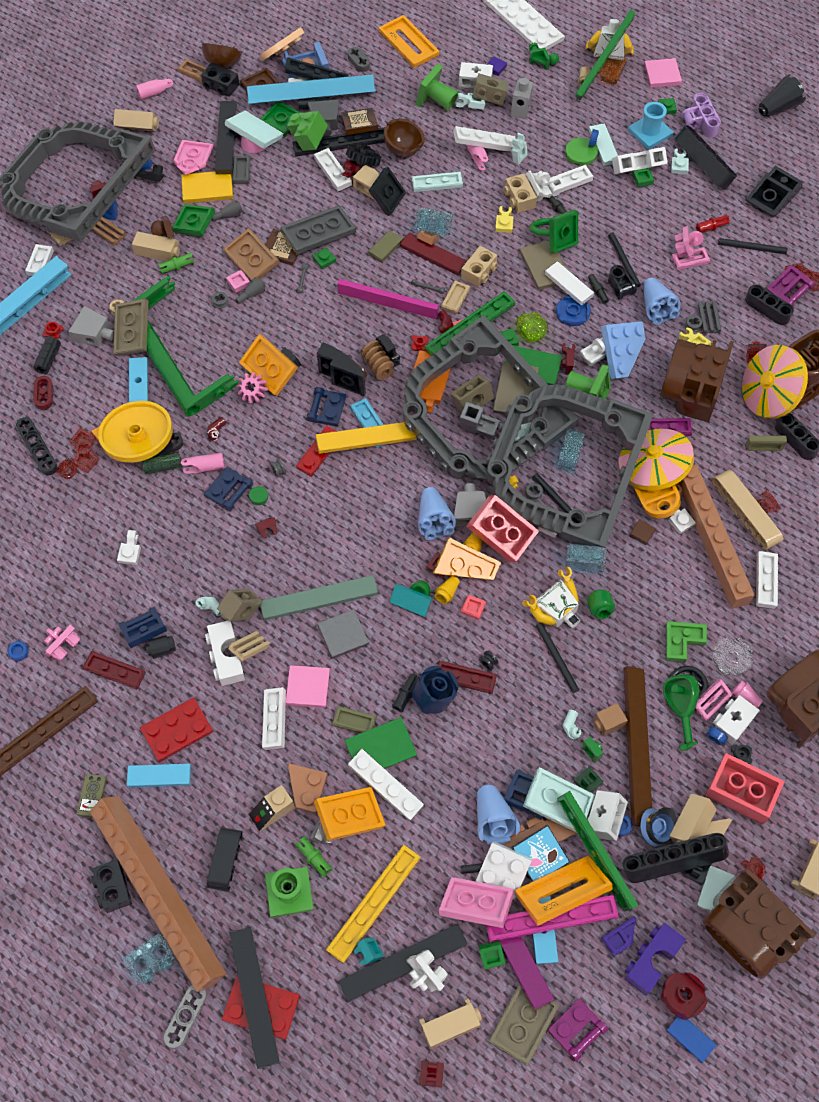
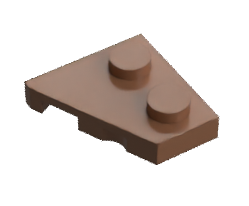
M289 763L288 768L296 809L316 814L317 810L314 801L321 798L328 774Z

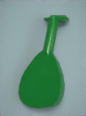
M680 674L672 676L664 682L663 693L670 708L682 720L685 743L680 744L679 748L681 751H686L698 744L697 741L693 742L690 717L695 710L699 698V685L694 676Z

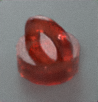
M66 458L57 467L56 472L63 478L70 479L76 474L77 465L71 459ZM72 467V472L70 474H66Z

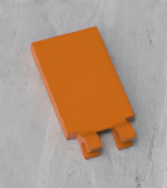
M419 350L414 369L431 357L426 351ZM451 368L430 382L422 391L421 398L423 401H426L427 413H432L435 403L441 404Z

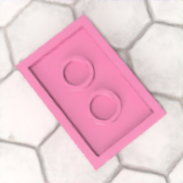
M451 877L439 908V915L503 928L514 897V889Z

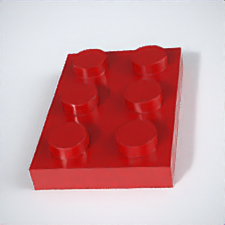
M194 697L140 727L158 762L167 759L214 732Z
M236 975L222 1021L249 1029L239 978ZM264 984L274 1036L286 1040L300 994Z

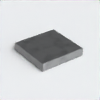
M354 609L318 623L332 659L369 645Z

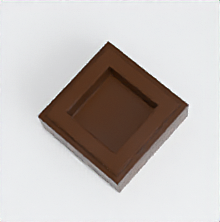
M639 519L631 531L630 537L647 545L656 528Z

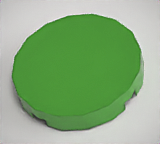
M575 138L566 145L565 156L572 164L576 163L579 166L590 165L596 160L598 148L596 145L594 147L589 146V139Z

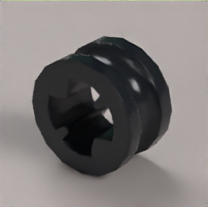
M485 651L484 656L479 657L480 663L490 671L494 669L493 665L496 666L499 663L497 658L489 651Z

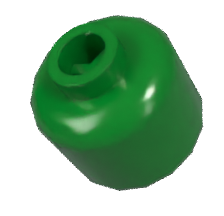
M595 590L587 599L590 613L596 618L606 619L615 610V604L609 591Z

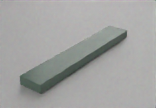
M372 575L262 600L260 605L265 621L378 595L374 576Z

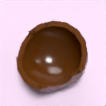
M202 43V52L205 59L209 63H214L226 69L237 64L243 52L238 51L235 46L232 48Z
M392 119L384 129V142L387 148L394 155L400 157H409L415 154L425 142L424 133L421 128L408 119Z

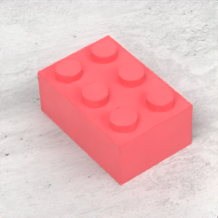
M496 495L489 496L466 526L509 562L517 561L539 532Z
M725 753L705 796L764 825L770 818L785 781Z

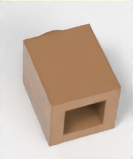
M618 703L597 712L593 724L597 732H601L603 736H606L625 727L628 720Z

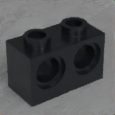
M210 63L201 74L203 86L206 89L218 92L220 95L230 97L240 85L238 73L214 63Z
M118 859L92 868L94 875L91 876L94 888H98L99 891L97 902L100 909L103 908L107 913L132 904L123 869ZM112 873V878L109 881H103L105 874ZM112 893H118V898L113 902H109V896Z

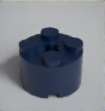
M431 666L425 669L411 689L415 703L425 714H437L445 711L457 695L459 685L456 677L450 671L446 672L439 666Z

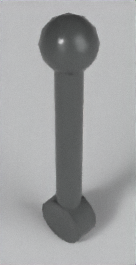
M307 264L302 265L303 272L300 285L297 288L298 293H303L306 270L309 268Z
M415 279L411 281V285L439 291L440 294H444L446 291L443 287L437 288L420 283Z

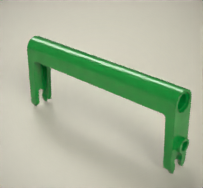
M170 276L165 277L133 301L140 299L148 300L149 310L173 292L176 283L169 282ZM148 320L147 353L186 416H192L202 411L217 399L222 398L239 383L238 380H233V375L229 376V374H226L195 395Z

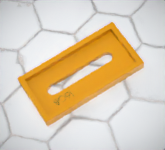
M404 15L378 27L383 37L413 68L440 55V51ZM396 31H401L422 53L417 54Z
M588 855L516 889L515 896L537 926L611 891L612 883ZM581 880L588 881L546 903H539L542 897L550 896L570 886L572 883L575 884Z

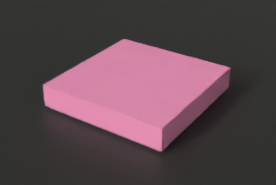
M676 58L644 62L650 88L681 85L682 79Z
M290 665L286 705L326 708L330 668Z

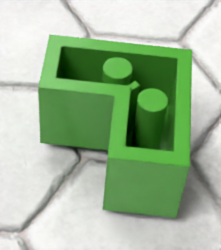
M314 111L293 114L287 127L302 150L307 151L317 149L328 125L320 112Z

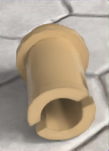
M586 66L580 68V76L577 81L580 86L590 72V69Z

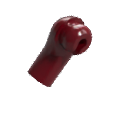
M441 310L438 313L439 318L442 320L438 330L442 334L452 327V319L445 310Z
M223 417L218 418L208 426L207 436L210 440L216 441L219 438V429L226 425Z

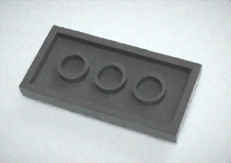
M338 205L281 226L280 232L297 255L356 233V227L342 207Z

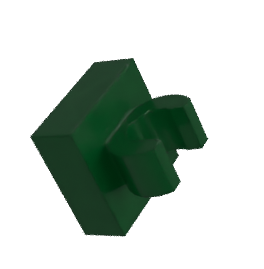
M590 767L574 779L578 787L590 793H593L604 782Z

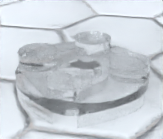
M727 637L721 639L716 644L713 650L712 661L721 673L733 678L745 674L750 669L753 663V652L749 644L740 638L729 639ZM728 653L731 655L736 654V661L729 659Z

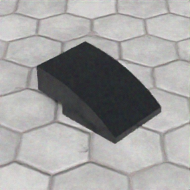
M775 165L768 175L765 174L746 198V201L774 218L802 189L803 181Z
M323 342L317 352L319 373L331 377L332 385L365 396V374L362 369L348 355Z

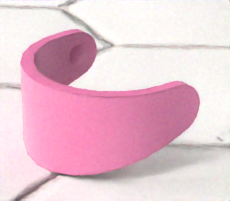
M242 136L241 147L246 152L257 153L264 150Z

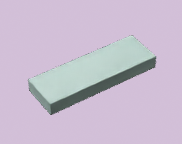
M606 125L589 126L590 135L593 129L599 130L596 146L603 166L613 164L612 158L618 156Z
M461 172L412 176L414 192L463 187Z

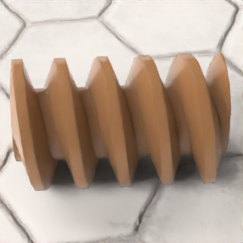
M375 340L362 348L361 356L372 370L376 379L384 380L393 375L394 363L390 361V357L383 351V347L379 346V341Z

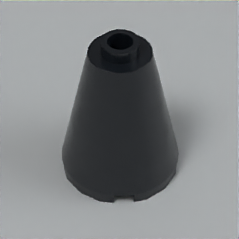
M789 74L783 77L760 102L759 113L762 116L770 117L804 103L806 99L802 95L804 89L797 78H790Z

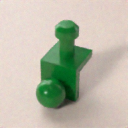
M535 42L529 45L530 64L537 62L544 65L546 70H549V64L556 65L559 62L557 53H550L548 55L546 48L538 49V44Z

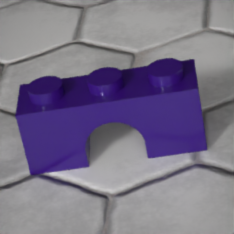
M663 923L661 927L655 926L649 935L652 938L648 945L644 943L637 952L640 956L637 962L631 961L624 971L628 974L624 980L645 996L651 992L661 977V974L652 966V956L662 954L669 960H672L686 940V938L666 923Z

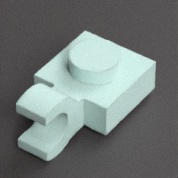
M458 93V99L462 100L455 101L457 107L468 105L472 109L484 110L485 101L472 97L473 93H468L467 95Z

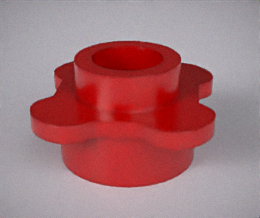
M49 322L45 325L43 335L44 337L51 336L58 339L60 332L64 328L56 322Z
M412 336L413 344L411 349L418 352L419 350L425 351L429 338L427 336Z

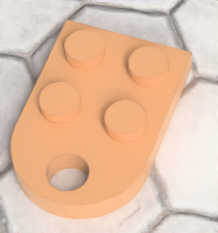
M300 27L260 54V59L264 61L274 53L277 56L301 39L300 35L304 33L303 29Z

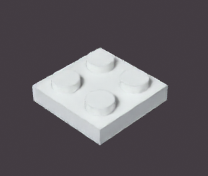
M493 841L476 882L513 888V899L515 900V890L521 887L532 858Z

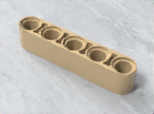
M728 469L712 478L714 487L716 486L719 489L717 491L724 500L730 503L728 505L735 514L741 517L740 520L747 529L751 530V534L756 541L762 544L763 550H767L783 541L780 530L732 470Z

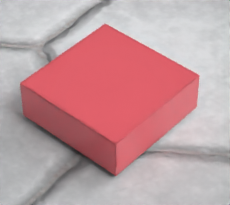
M468 595L461 613L479 620L486 601Z

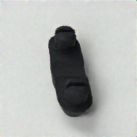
M155 164L151 172L140 169L135 176L160 182L165 175L162 174L163 166Z

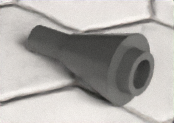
M233 200L221 211L216 212L212 218L215 221L223 217L241 216L240 212L243 210L240 203Z
M254 277L236 300L240 304L248 297L265 292L264 288L266 285L260 278Z

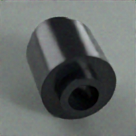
M164 635L148 640L149 644L145 645L148 656H152L153 659L170 655L173 651H176L173 636Z

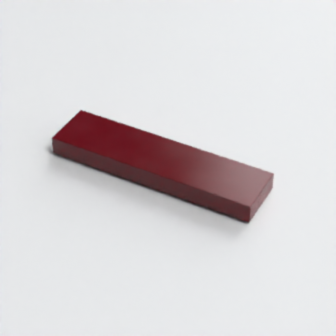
M410 232L400 243L401 248L456 275L461 273L462 267L467 262V260L447 250L418 239L416 235Z

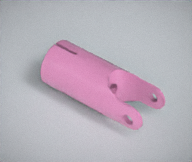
M154 79L135 87L140 100L160 94L166 88L171 87L173 81L171 79Z
M466 145L478 168L485 170L483 162H488V157L484 147Z
M223 453L194 456L181 460L183 466L193 465L183 469L185 474L225 469Z

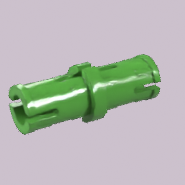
M190 252L177 258L176 256L172 257V260L159 263L158 265L160 268L167 266V268L161 269L162 274L174 269L180 270V267L192 264L194 260L193 258L186 260L192 257Z
M302 837L300 839L302 843L298 841L295 846L307 858V863L312 864L322 878L327 876L326 871L330 873L333 868L321 856L320 850H316L306 837Z

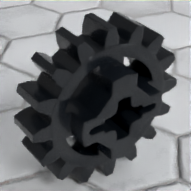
M359 144L348 146L345 154L356 165H367L368 167H372V165L375 167L379 166L382 157L379 153H375L376 151L371 149L370 146Z

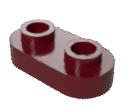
M40 376L34 381L33 401L40 410H46L53 404L54 386L48 376Z

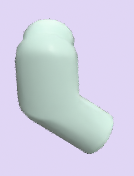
M201 597L196 600L198 608L212 610L216 616L222 614L217 610L219 602L214 597Z
M574 710L568 711L563 723V728L571 739H577L581 736V730L575 725L578 713Z

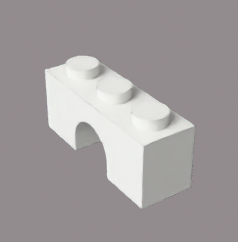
M665 147L612 158L614 174L668 164Z
M231 621L208 625L209 633H206L205 637L207 644L212 645L213 651H209L211 662L216 663L217 668L213 669L216 681L220 680L221 686L244 681L245 677L240 659L237 656L226 657L223 655L225 649L236 641Z

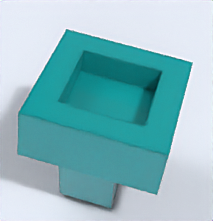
M374 937L362 939L357 943L358 946L354 950L355 954L362 952L364 959L359 962L360 965L376 962L384 957Z

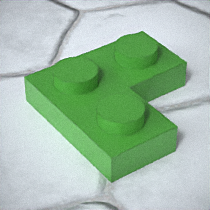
M667 621L666 661L686 662L687 644L706 645L707 624Z

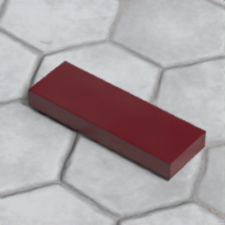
M94 651L90 652L83 666L85 671L136 690L146 674L145 670Z
M439 660L438 666L442 667L441 669L446 672L450 671L456 677L460 687L493 694L497 674Z

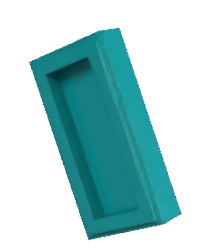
M397 583L394 587L390 603L425 617L433 598Z

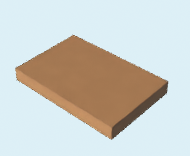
M250 228L223 248L224 252L251 281L254 277L261 279L280 263L276 256Z

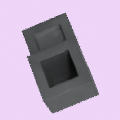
M466 402L460 416V426L469 433L475 435L478 433L493 439L500 420L483 415V407Z

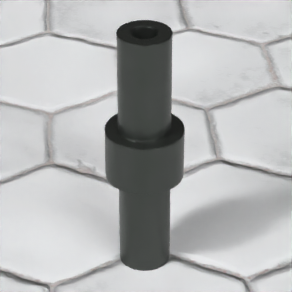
M553 195L550 198L546 197L556 212L560 214L568 212L559 199H556Z
M590 274L588 279L593 286V291L596 295L598 294L603 304L608 303L609 298L604 292L605 288L602 283L598 282L594 274Z

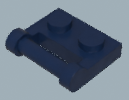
M316 387L313 393L315 396L311 410L307 413L306 420L338 427L346 394ZM321 398H326L322 415L318 416L317 411Z
M226 467L204 492V496L231 512L234 504L243 493L253 486V482L249 478L243 477ZM240 483L241 485L229 500H224L234 487Z
M155 607L125 623L124 621L118 623L130 649L167 631Z
M516 770L504 800L508 806H513L533 814L535 818L542 820L543 816L523 807V801L513 798L514 793L527 797L534 778L532 775Z

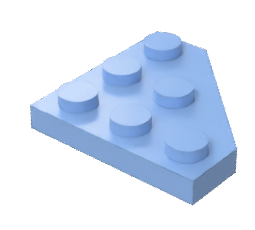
M642 321L601 326L611 380L629 376L646 339Z

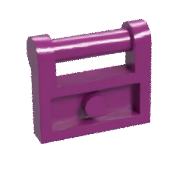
M790 265L767 287V290L794 306V303L808 289H812L815 283L793 265ZM801 281L803 285L790 298H787L786 295Z
M579 998L547 1031L577 1062L581 1058L580 1054L601 1033L605 1034L608 1031V1027ZM591 1022L595 1027L573 1047L569 1042Z

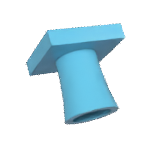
M659 102L647 103L644 106V118L628 126V131L648 150L672 137L674 134L663 122L667 109Z

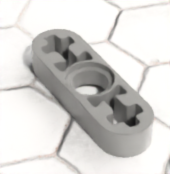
M193 985L187 989L164 1034V1042L168 1047L178 1049L184 1044L207 999L206 990L200 991L202 998L195 1000L193 1005L197 1006V1008L194 1010L191 1006L185 1005V1003L188 1001L191 1004L193 1000L191 993L192 991L196 992ZM184 1010H189L192 1013V1018L187 1023L180 1021V1014ZM177 1022L181 1027H185L186 1030L184 1032L180 1029L178 1033L180 1041H175L171 1044L169 1035L176 1033L178 1027L174 1025Z

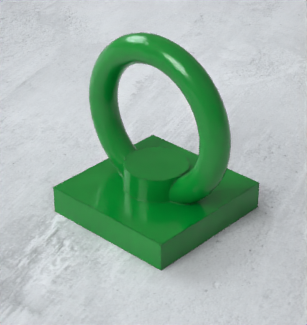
M571 210L552 218L535 220L529 225V230L539 236H549V252L556 253L578 244V211ZM542 225H549V229H540L537 227Z

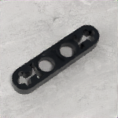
M28 417L20 418L16 423V427L38 467L44 475H53L57 471V464L33 421ZM23 424H26L30 431L26 432ZM31 437H38L36 442H28ZM39 450H45L43 456H36ZM45 460H47V462L51 466L50 469H47V467L45 466Z

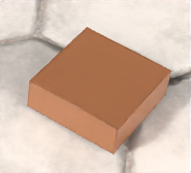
M425 229L418 232L417 238L432 245L438 242L440 236Z

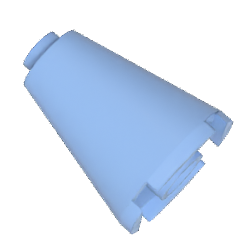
M482 786L477 791L479 839L482 842L485 840L489 845L493 841L504 844L511 840L510 836L514 833L515 835L519 833L520 823L495 786Z

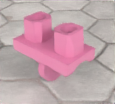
M688 226L683 227V233L675 235V247L678 255L686 252L689 256L694 255L693 246H698L703 242L702 233L693 231L689 234Z
M69 625L60 636H58L62 631L60 627L57 626L54 631L48 628L45 631L48 637L44 642L48 645L52 640L54 642L47 648L45 655L49 658L52 656L54 659L61 661L68 653L60 646L66 642L74 648L80 641V638L74 632L75 628Z

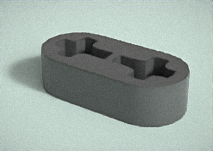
M352 47L348 50V59L354 67L361 72L368 71L370 60L358 47Z

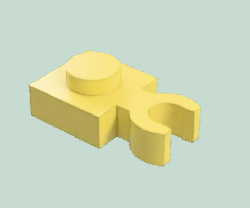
M500 206L499 215L496 217L495 232L512 233L513 216H511V207H509L507 212H504L502 206Z
M686 328V334L679 333V339L711 346L710 340L699 332L693 334L691 328Z

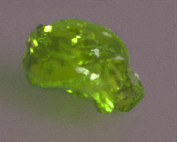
M523 313L517 317L516 329L523 339L530 342H538L545 337L549 328L546 319L540 313Z

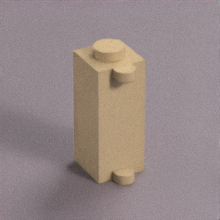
M115 109L114 126L120 129L156 132V127L158 128L159 118L153 112Z
M137 231L132 242L134 255L169 261L173 259L172 257L179 256V240Z
M695 794L690 795L669 836L674 843L704 836L717 810L711 800Z
M811 839L809 845L813 849L799 880H792L791 885L795 887V890L815 900L819 897V841Z
M469 998L464 1000L465 1006L425 1023L423 1018L419 1019L430 1049L480 1028L481 1014L477 1007L473 1008Z

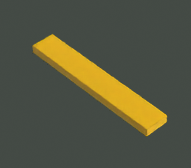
M405 422L316 434L319 454L417 440L413 431L410 432L406 428Z
M405 845L401 847L326 949L328 953L343 964L358 945L357 943L362 940L421 859L418 854Z

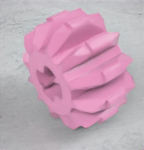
M252 372L251 376L245 373V380L239 378L242 385H236L237 388L241 389L238 391V395H243L242 400L246 401L248 399L249 403H253L254 399L256 402H260L259 396L265 398V394L262 392L268 391L267 387H263L267 381L262 380L263 376L260 374L256 377L255 372ZM252 384L256 386L254 391L249 390Z

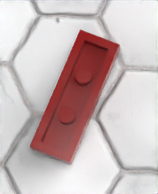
M326 425L320 434L337 431ZM315 440L296 465V469L312 477L330 452L319 454Z

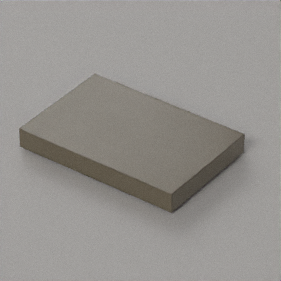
M549 240L520 248V254L538 291L556 286L557 284L545 275V270L557 261L565 267L558 252H549Z
M140 299L115 304L114 355L121 356L147 351L148 300Z
M503 361L493 408L494 413L505 414L508 405L512 406L516 396L521 394L528 396L534 390L532 387L527 386L524 378L513 370L509 362ZM531 366L538 373L539 367ZM522 404L518 405V407L521 408V409H525V408H526V407H525L524 405H522Z
M519 984L488 1042L528 1066L560 1004L553 1001L534 1011Z

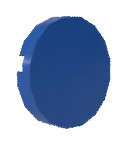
M571 296L564 297L563 300L557 303L556 307L557 318L568 326H580L586 323L591 312L588 302L580 305Z

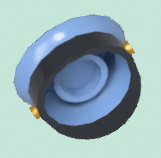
M664 807L659 810L650 808L643 813L641 832L649 845L658 847L671 841L669 836L677 822L675 812L671 808Z

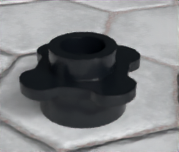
M732 746L731 751L734 757L748 764L753 762L751 758L752 748L750 746Z

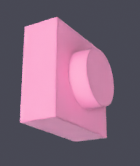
M242 270L226 277L228 284L235 293L247 288L250 284Z

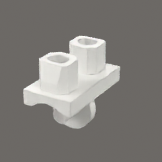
M528 171L526 176L534 190L537 201L540 202L544 197L550 198L552 192L548 187L549 173L542 171L532 173Z
M603 337L600 339L596 338L591 345L580 351V355L588 366H592L607 357Z
M424 950L418 955L410 956L406 960L413 969L409 973L413 978L410 986L413 989L419 986L422 991H425L427 988L430 992L435 990L441 991L445 987L442 983L448 974L441 966H437L433 971L428 966L434 960V956L429 950Z

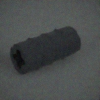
M51 336L45 339L33 366L36 372L45 375L49 372L61 346V342Z

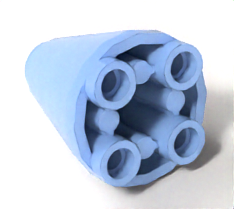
M655 278L645 280L643 291L646 314L649 320L655 325H659L662 322L677 318L680 314L681 306L678 296Z
M428 487L424 489L421 495L418 518L420 533L425 536L426 540H434L437 537L452 535L456 526L454 515L435 488Z

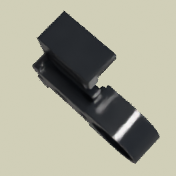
M385 334L376 337L380 346L383 347V351L387 353L390 360L394 363L393 368L400 365V355L397 354L396 347L390 338Z

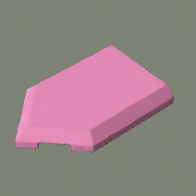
M182 140L173 162L185 175L206 167L214 144Z

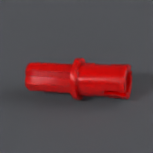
M724 215L715 219L711 217L707 221L697 223L696 230L701 233L710 230L715 231L717 227L729 224V216Z

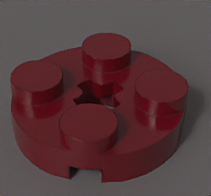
M676 972L670 975L664 982L661 1000L673 1014L682 1020H688L698 1016L706 1007V989L701 980L695 975L687 972L685 974ZM680 991L682 993L686 991L688 993L687 998L689 1000L682 998Z

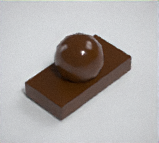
M162 216L161 220L152 223L151 232L153 235L162 237L166 235L167 238L174 237L168 216Z

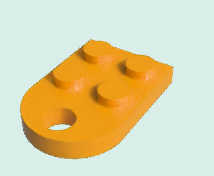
M675 485L655 491L641 490L633 487L644 511L653 518H667L676 513L680 507L681 499ZM664 505L669 506L667 510H660Z

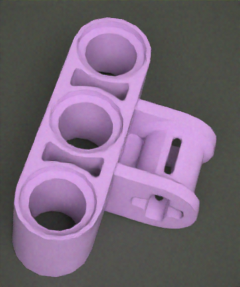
M697 93L694 96L692 107L685 109L681 114V118L685 120L686 125L693 129L701 128L705 136L715 137L718 134L721 121L708 96L704 93Z

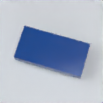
M677 1017L666 1030L668 1034L701 1063L705 1061L716 1047V1044L689 1020H682L680 1017Z

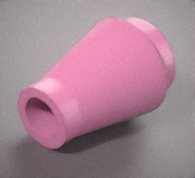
M741 680L732 691L735 695L734 698L737 699L740 695L756 708L763 702L748 682L745 683Z

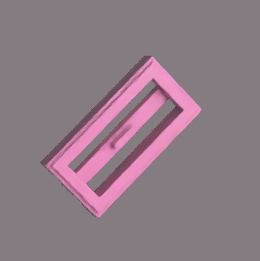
M704 247L694 249V255L686 259L678 260L679 258L689 256L687 252L680 255L678 253L672 254L671 257L677 270L710 262Z
M717 679L698 698L695 707L696 712L702 716L701 718L704 721H707L733 695L722 679ZM717 688H719L702 706H700ZM725 691V694L705 712L704 710Z

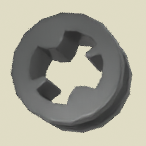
M224 292L213 294V305L218 309L225 308L228 305L227 294Z
M691 315L687 318L685 327L691 328L693 332H698L702 325V319L696 315Z
M279 458L276 459L275 463H270L277 477H280L281 473L286 474V469Z
M537 483L529 484L525 493L527 499L532 501L540 500L543 489ZM533 489L537 490V493H535V495L531 494V491H533Z

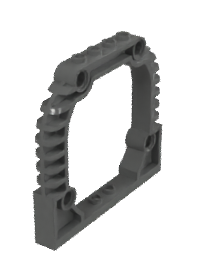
M70 122L64 124L62 128L56 126L52 129H42L0 176L3 204L7 211L18 219H23L36 225L39 224L42 227H47L51 233L82 242L156 149L151 137L120 128L117 131L113 129L108 130L106 127H100L96 124L92 125L88 122H76L75 124ZM86 143L112 151L116 159H123L124 161L90 204L82 203L73 207L58 204L54 207H49L21 197L26 190L24 183L46 157L58 153L67 144Z
M485 315L450 339L449 344L419 364L410 373L404 388L405 405L403 407V420L406 428L416 434L418 442L428 448L429 454L440 462L441 468L457 479L467 476L474 480L488 481L486 477L488 465L485 464L486 460H475L465 450H455L427 419V406L422 400L421 394L429 383L460 361L471 363L476 360L477 356L487 355L495 357L501 353L512 365L513 370L524 378L527 386L536 390L544 385H548ZM557 406L542 407L541 417H536L531 421L529 433L515 443L511 449L508 460L511 462L512 472L539 451H544L577 426L579 418L573 411ZM411 411H413V412H415L416 414H415V415H409L408 413L411 412ZM535 427H541L543 430L538 431ZM460 464L463 468L457 469L455 465ZM498 469L492 470L494 474L501 473Z
M560 384L544 385L531 391L528 396L524 394L516 396L512 406L508 405L505 416H507L505 422H501L498 432H501L500 437H495L492 445L494 452L488 455L485 463L488 465L486 477L489 482L493 483L495 495L530 524L560 534L559 537L603 553L653 414L614 399L607 401L601 397L585 393L582 390L574 389L571 386ZM522 404V405H524L526 408H525V409H521V408L518 407V405ZM547 406L563 407L602 422V428L605 432L616 433L623 447L631 451L626 466L622 465L618 475L622 477L620 483L616 482L612 493H615V497L610 510L602 508L596 512L586 514L583 510L576 508L572 509L569 513L561 512L525 498L517 493L510 484L512 465L508 457L521 424L531 421L538 408ZM609 419L615 420L616 424L610 423ZM498 469L501 473L494 474L492 470ZM571 518H578L580 523H574Z

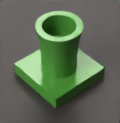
M437 63L420 83L415 105L421 107L429 97L439 103L446 111H449L454 105L459 91L439 82L443 66Z
M602 365L596 379L571 371L567 378L566 386H571L574 389L582 390L585 393H590L606 400L611 389L609 366Z
M308 867L296 869L283 868L277 872L265 874L271 918L314 911ZM291 886L290 890H284L286 887Z

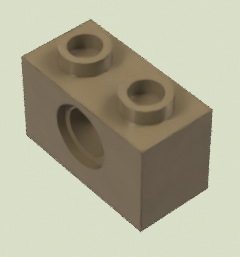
M478 73L472 97L503 106L509 82Z
M480 374L450 393L455 408L461 414L466 402L482 407L495 398L490 382Z
M250 589L229 590L217 607V610L222 613L221 616L227 621L247 620L253 616L262 600Z

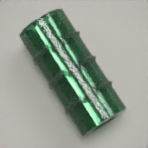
M179 451L160 454L142 461L145 475L182 468Z

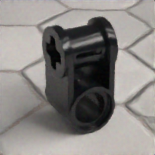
M621 265L612 266L608 283L617 298L621 300L623 296L636 294L635 283L631 280L625 268Z

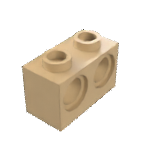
M525 174L506 178L503 190L505 196L510 198L511 207L515 208L517 213L536 208L537 197Z
M479 246L462 267L461 279L479 288L482 283H486L490 272L496 270L498 266L497 254Z

